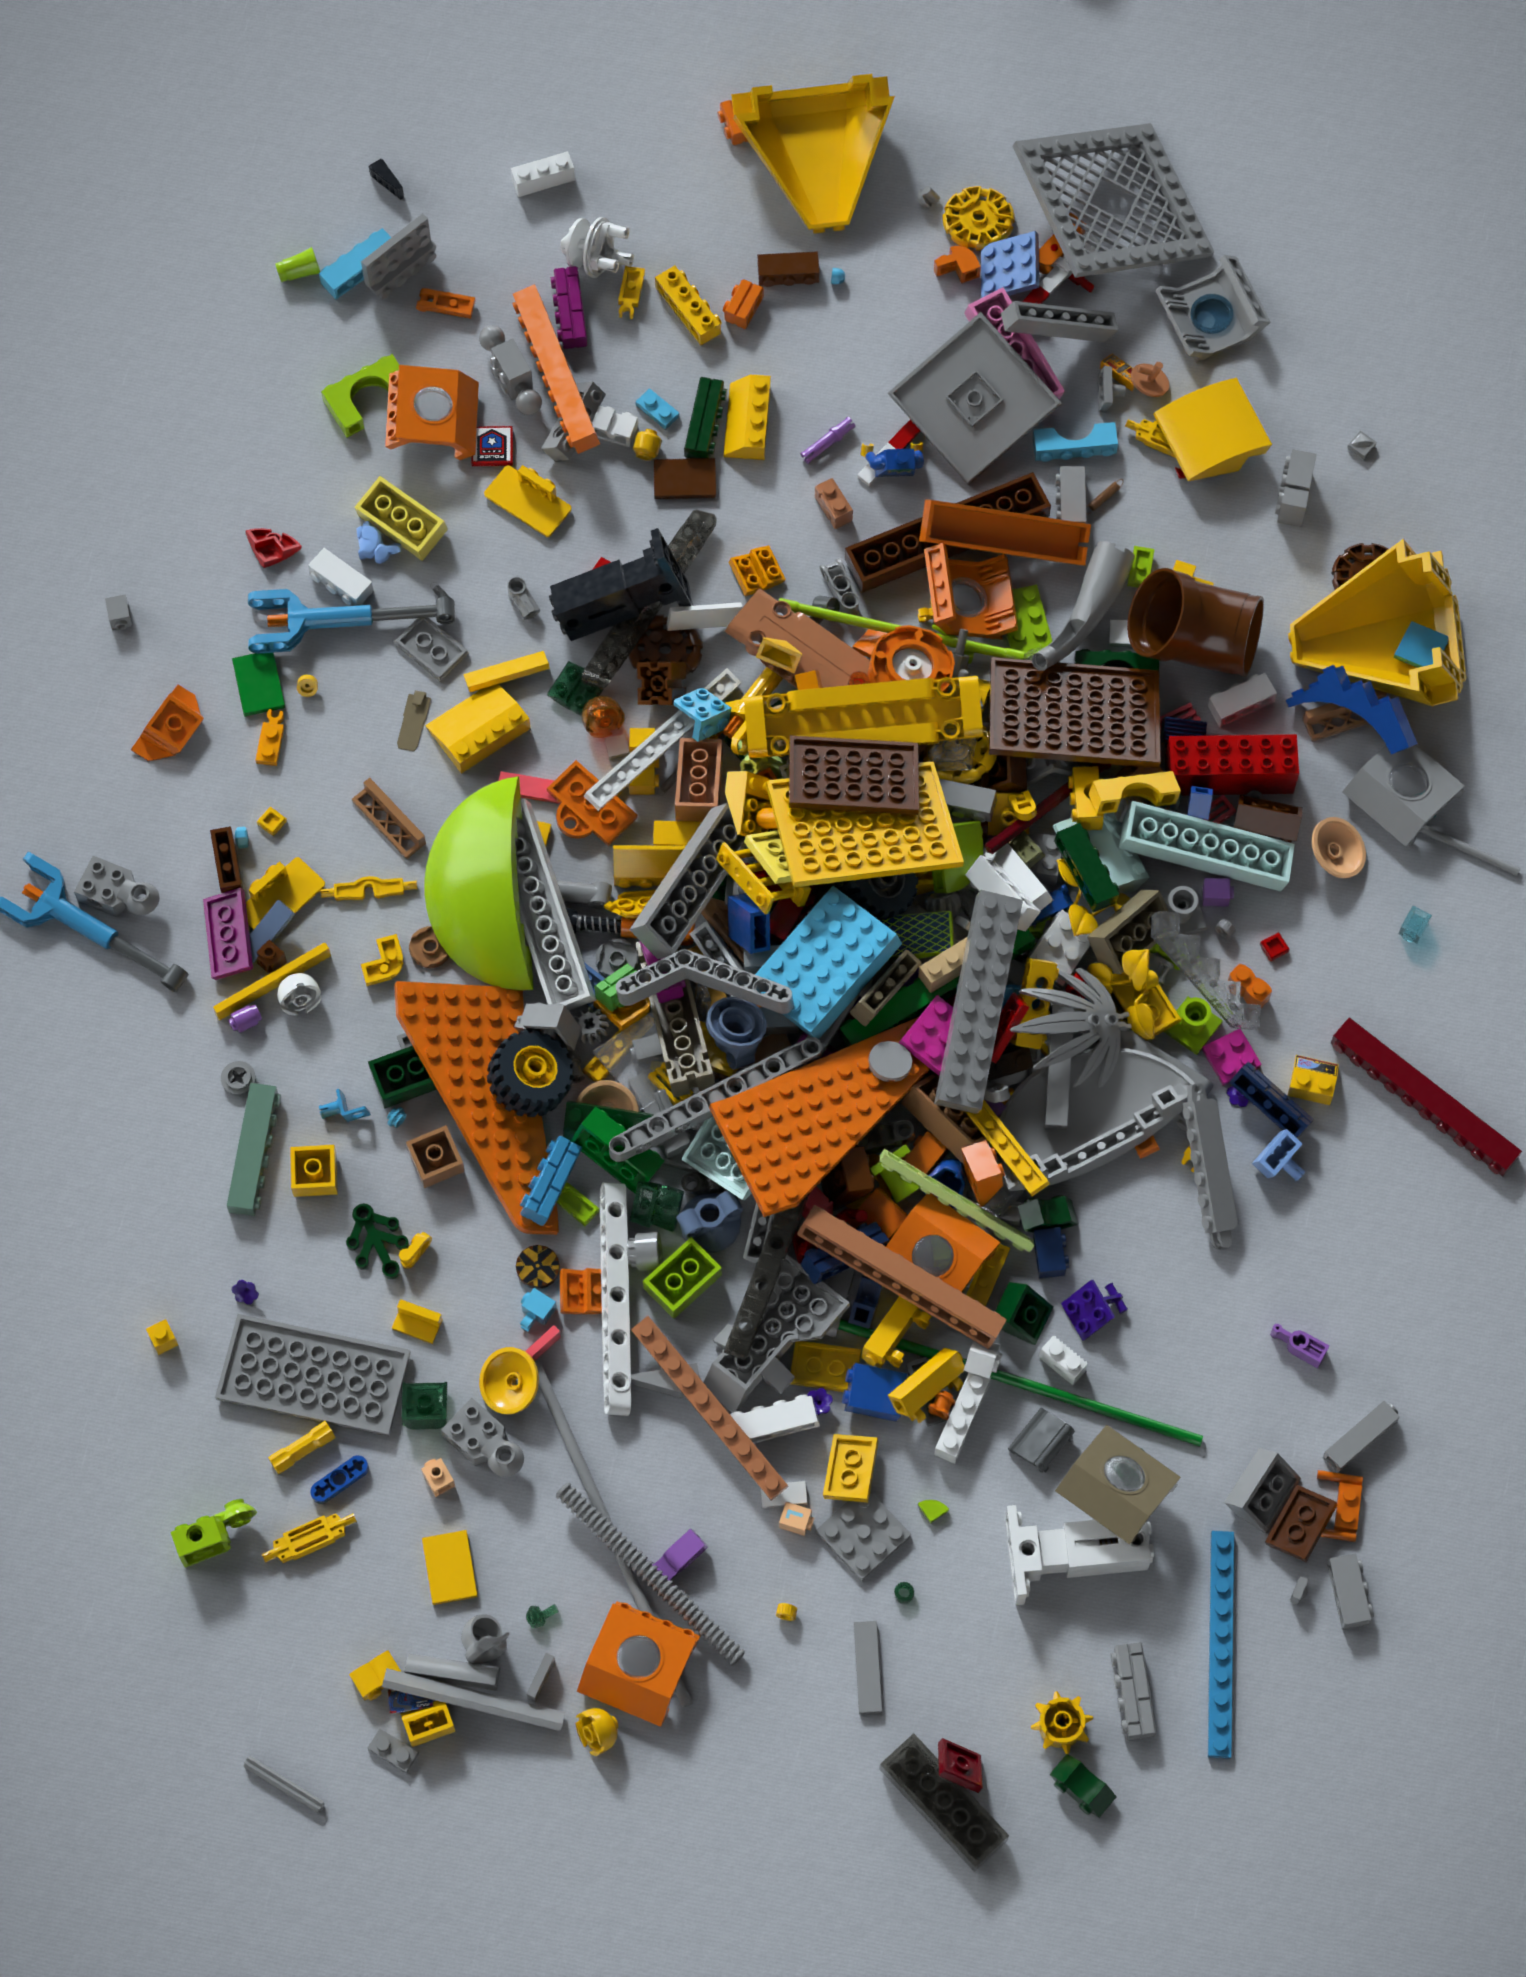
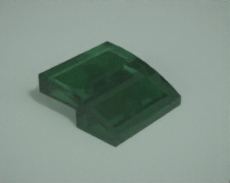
M639 1181L629 1221L648 1228L655 1225L673 1232L677 1226L678 1220L676 1217L680 1213L684 1191L663 1184Z

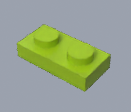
M1134 546L1133 554L1135 559L1129 573L1127 586L1139 588L1143 580L1151 573L1155 549Z

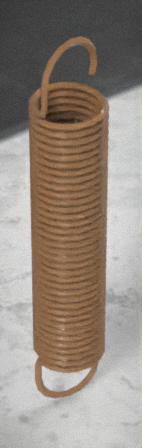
M1113 482L1087 506L1092 511H1095L1116 493L1120 486Z

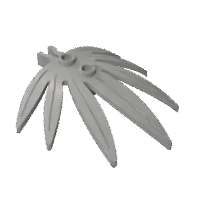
M1082 968L1075 970L1087 984L1060 970L1058 977L1089 1001L1067 992L1052 989L1027 988L1019 990L1018 992L1024 995L1084 1011L1050 1014L1029 1020L1010 1029L1011 1032L1031 1034H1067L1076 1032L1084 1034L1051 1052L1034 1065L1033 1070L1073 1057L1099 1039V1043L1083 1066L1073 1087L1083 1083L1104 1058L1097 1088L1103 1087L1112 1074L1119 1056L1120 1030L1125 1031L1132 1028L1131 1024L1118 1022L1129 1017V1012L1116 1013L1114 1002L1104 985Z

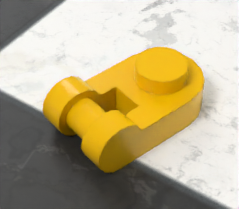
M1029 790L1023 791L1022 794L1017 796L1014 794L1008 796L1009 805L1018 819L1029 821L1036 816V805Z
M426 1232L417 1233L413 1237L408 1249H402L399 1252L403 1268H412L431 1244L432 1237Z

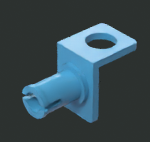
M336 1089L337 1101L319 1105L322 1119L341 1113L342 1117L347 1122L371 1115L365 1106L348 1111L345 1095L340 1089Z

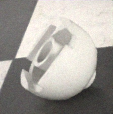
M303 973L292 974L286 977L280 983L277 993L283 1012L294 1016L299 1015L298 1012L306 1009V1013L317 1007L322 998L320 995L321 990L315 979Z

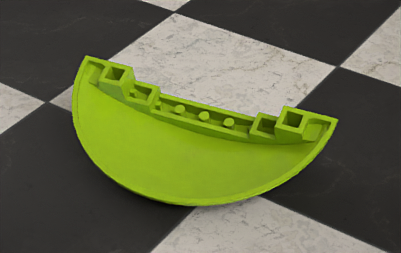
M519 776L491 783L466 798L449 815L440 828L429 853L425 871L424 895L433 931L443 949L459 967L480 981L493 986L511 990H534L532 957L529 946H525L524 924L520 920L515 839L518 838L517 820L522 819L520 780Z

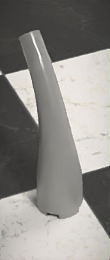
M1105 541L1098 542L1095 545L1076 605L1068 622L1054 641L1032 656V664L1037 670L1044 671L1064 659L1098 625L1123 589L1135 559V555L1130 550L1125 548L1123 552L1115 548V543Z

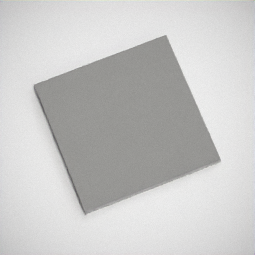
M981 312L888 392L893 401L968 485L1062 404Z

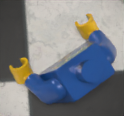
M911 442V449H886L877 455L873 452L874 444L870 443L868 446L862 443L860 454L866 458L870 467L875 470V477L914 476L915 469H920L924 465L923 442H920V444H913Z

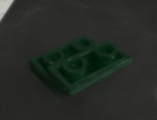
M568 661L548 691L547 696L563 707L585 718L607 684L605 680L587 673L586 668Z

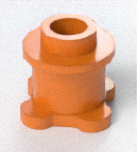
M947 1391L939 1392L935 1395L933 1404L930 1403L928 1405V1412L948 1420L949 1410L951 1406L955 1405L953 1395Z

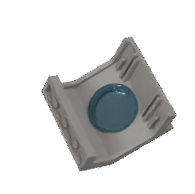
M1224 255L1219 259L1221 266L1216 271L1177 288L1160 286L1155 290L1159 297V302L1164 306L1167 317L1176 330V335L1184 346V351L1187 355L1193 357L1196 363L1252 340L1271 323L1238 258L1235 256Z

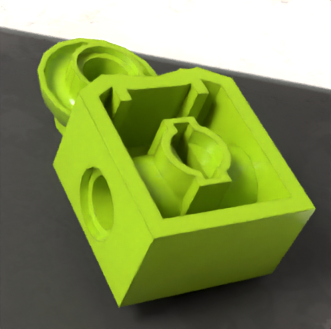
M236 1499L224 1505L225 1511L214 1514L211 1517L202 1516L190 1525L181 1524L175 1527V1530L170 1533L183 1566L186 1568L228 1552L231 1549V1540L226 1527L238 1528L248 1524L251 1518L257 1514L256 1509L245 1503L243 1499Z

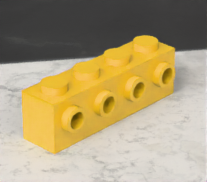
M674 265L655 277V288L700 346L721 334L722 322L719 316L710 311L708 302L700 298L697 288L689 284L687 276L682 270L679 271Z

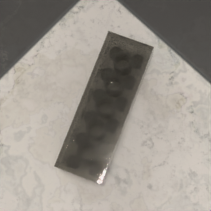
M914 1733L880 1764L879 1770L974 1872L1008 1841L1009 1835L965 1787L939 1776L938 1758Z

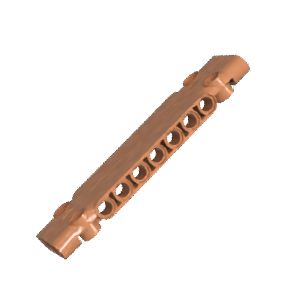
M758 589L725 630L728 635L743 643L746 651L753 656H756L763 637L785 640L799 650L802 656L795 673L761 660L766 667L796 688L795 675L813 670H819L823 688L852 685V681L856 678L862 679L867 684L869 683L867 676L869 659L801 612L794 613L787 602L777 601L762 589ZM928 744L918 745V760L923 755L924 749Z

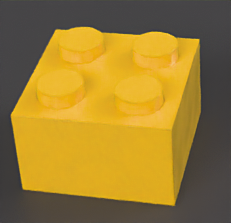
M335 1145L290 1147L291 1190L293 1196L338 1195L337 1152Z

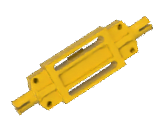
M1143 419L1139 424L1132 420H1127L1125 427L1136 431V440L1143 442L1144 445L1176 458L1157 421L1151 422Z
M336 1513L326 1518L323 1515L283 1533L284 1537L273 1541L274 1549L263 1553L262 1557L265 1563L276 1557L282 1563L292 1559L295 1561L336 1542L335 1540L345 1536V1527L357 1522L353 1513L342 1519Z

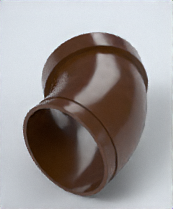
M1169 568L1157 569L1143 580L1133 597L1127 622L1128 638L1134 651L1147 658L1162 662L1173 660L1205 669L1246 677L1253 664L1260 638L1264 598L1259 595L1254 596L1249 593L1195 581L1188 574Z

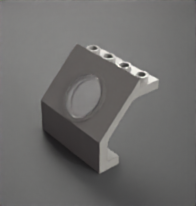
M1385 745L1358 771L1342 793L1407 847L1416 841L1415 837L1443 807L1452 799L1461 797L1465 792L1462 789L1465 785L1418 745L1392 755Z

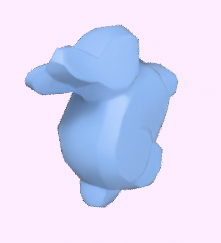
M365 521L362 526L356 528L360 560L374 558L376 563L381 564L388 560L390 554L401 552V544L399 543L383 544L381 532L375 526H372L371 522Z

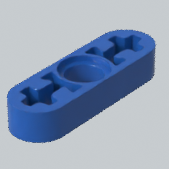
M360 1455L353 1456L314 1483L310 1490L312 1499L318 1504H324L364 1477L369 1470L367 1460ZM355 1462H357L358 1464L363 1463L362 1470L359 1471L358 1469H355L351 1472L353 1477L350 1478L348 1472L345 1469L348 1468L350 1472L355 1468ZM337 1474H343L346 1477V1481L342 1485H336L333 1482L334 1477ZM329 1481L331 1487L335 1490L331 1491V1489L328 1488L327 1490H325L324 1497H321L320 1495L316 1497V1495L318 1494L317 1489H326L328 1487L326 1482Z

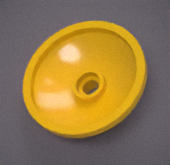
M505 1347L493 1352L483 1364L479 1378V1387L483 1400L492 1410L501 1414H516L526 1409L535 1398L539 1386V1373L535 1361L527 1352L514 1347Z

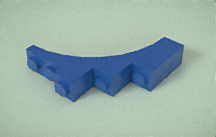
M1335 665L1324 668V673L1317 676L1318 681L1308 685L1310 689L1306 691L1303 688L1291 693L1292 697L1286 699L1288 708L1308 702L1333 703L1348 708L1374 727L1384 740L1391 755L1418 744L1399 697L1390 699V696L1378 700L1371 681L1363 683L1360 680L1351 684L1344 666L1336 668Z

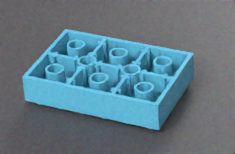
M832 886L755 975L789 987L792 991L794 1007L791 1012L782 1015L810 1037L819 1039L901 946L902 942L895 932L836 887Z

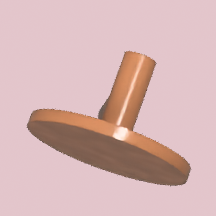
M1156 362L1155 365L1138 364L1131 371L1133 385L1147 396L1160 397L1169 389V380L1161 370L1163 368L1161 362Z

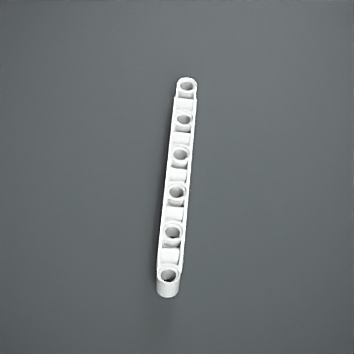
M603 1182L600 1187V1253L604 1412L606 1415L629 1416L631 1411V1358L626 1185ZM610 1210L614 1211L617 1217H613L610 1214ZM610 1252L615 1253L618 1259H614ZM611 1294L616 1295L619 1302L614 1301ZM612 1337H616L620 1341V1345L614 1343ZM613 1380L619 1381L621 1388L615 1386Z

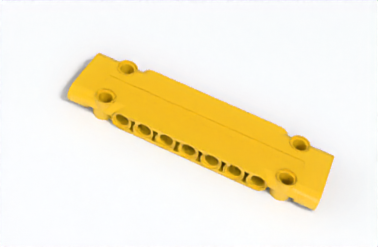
M978 676L945 677L936 680L933 678L794 690L788 691L785 694L774 693L764 696L743 697L749 759L789 755L790 735L918 743V745L935 744L945 740L953 741L956 739L983 737ZM943 683H949L952 686V691L944 693L941 691L940 686ZM773 699L781 700L782 706L779 709H773L770 706V702ZM948 725L954 726L956 734L952 736L947 735L944 731L945 727ZM783 741L786 744L785 750L781 752L776 751L774 748L775 743Z

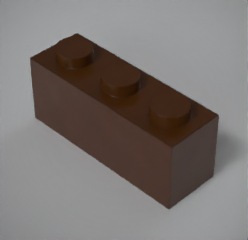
M818 251L757 254L759 286L772 287L774 285L792 286L794 284L812 285L819 283Z
M231 826L210 830L221 893L237 888L243 889Z

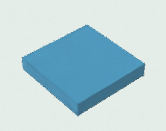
M1411 621L1394 654V658L1417 668L1432 665V648L1441 647L1444 651L1449 642L1448 636Z

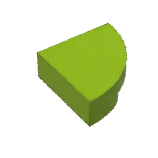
M924 1500L917 1505L930 1524L949 1511L945 1504L937 1500Z

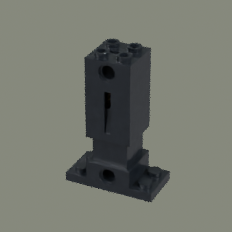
M659 528L651 530L652 540H649L651 547L643 550L644 557L623 565L620 560H616L550 586L551 595H549V600L554 607L552 610L553 618L556 622H560L559 625L563 635L567 634L570 641L640 615V608L661 601L663 606L676 601L679 607L693 606L689 582Z

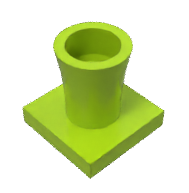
M1187 996L1176 1010L1181 1018V1022L1167 1029L1164 1033L1198 1055L1202 1047L1207 1044L1221 1026L1223 1020L1211 1012V1007L1207 1001L1202 998H1190Z
M905 1144L892 1152V1154L902 1158L911 1151ZM880 1161L869 1168L870 1174L873 1177L878 1173L881 1175L895 1203L900 1202L919 1189L920 1185L913 1181L911 1183L906 1182L900 1177V1173L895 1170L892 1172L888 1171L881 1165L882 1162Z

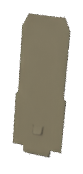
M415 690L414 695L408 694L403 714L404 718L397 741L399 749L415 751L418 747L424 720H426L431 698L426 697V692Z

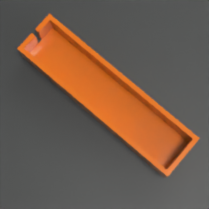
M925 500L919 541L933 544L944 543L946 546L1085 566L1088 547L1078 545L1079 542L1089 543L1091 524L936 500Z

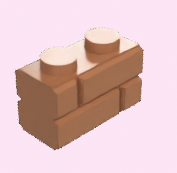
M833 478L815 486V499L827 518L831 520L834 529H838L853 520V509Z

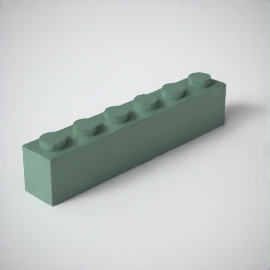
M250 1083L227 1201L229 1213L255 1216L256 1209H260L261 1196H259L260 1189H264L265 1185L263 1172L264 1168H268L269 1165L267 1151L273 1144L271 1130L272 1127H276L277 1123L275 1109L280 1106L281 1094H278L276 1086Z

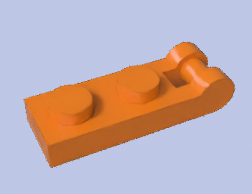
M422 288L419 294L421 298L417 301L416 309L421 312L432 311L471 319L476 300L475 297Z

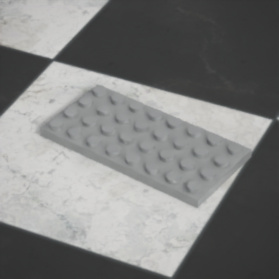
M237 1314L215 1399L318 1422L326 1421L327 1424L389 1437L411 1351Z

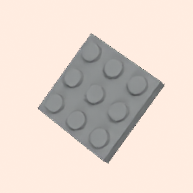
M871 1491L868 1503L847 1501L815 1530V1533L861 1581L911 1537V1533Z

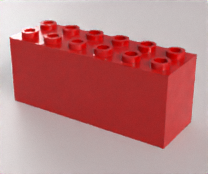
M1297 734L1169 736L1165 754V771H1173L1181 790V796H1189L1191 786L1213 789V795H1247L1252 790L1259 791L1262 794H1294L1299 776Z

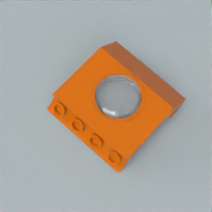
M399 365L398 371L389 374L385 447L392 450L413 442L445 445L455 448V458L458 460L474 456L476 454L479 382L459 370Z
M944 543L924 549L934 623L947 635L959 636L960 629L968 630L967 637L1003 640L1002 635L1018 630L1008 557L1005 554L982 562L948 559L947 548Z
M930 1193V1195L926 1194L910 1211L886 1248L963 1292L982 1264L987 1259L990 1261L995 1255L1000 1242L959 1214L952 1207L941 1203L935 1195Z
M617 1601L615 1604H612L588 1657L577 1692L661 1727L668 1716L672 1696L689 1657L699 1642L700 1635L695 1634L690 1629L678 1627L668 1620L654 1617L649 1612L637 1610L627 1603Z

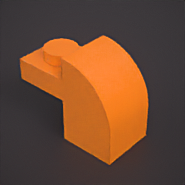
M963 246L950 247L949 255H942L934 260V273L938 277L956 271L962 284L979 278L981 266L976 255L970 249Z

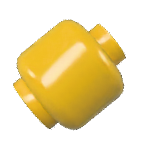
M652 429L638 432L633 445L636 457L646 461L656 458L662 444V439Z

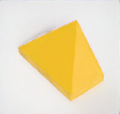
M763 637L756 654V658L791 673H795L802 653L787 641Z

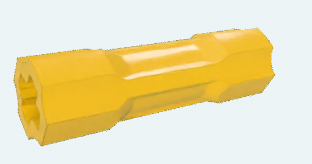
M324 1421L311 1429L308 1434L286 1448L280 1449L268 1458L276 1472L281 1474L293 1466L295 1462L317 1448L323 1447L336 1437L327 1422Z

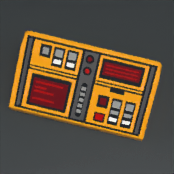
M1113 353L1100 362L1101 370L1104 366L1112 367V378L1130 391L1134 390L1135 386L1131 381V371L1133 370L1131 366Z

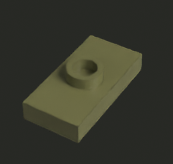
M1025 831L1008 843L1029 869L1045 857V854Z

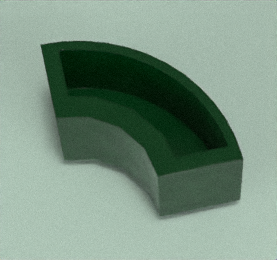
M1063 1195L1054 1196L1049 1200L1029 1198L1024 1201V1204L1017 1206L1024 1231L1034 1233V1230L1058 1227L1062 1230L1079 1225L1072 1200Z
M1068 1754L1063 1757L1049 1774L1055 1781L1053 1785L1060 1792H1066L1080 1804L1079 1808L1087 1815L1092 1813L1100 1818L1117 1797L1105 1782L1089 1771L1081 1761Z

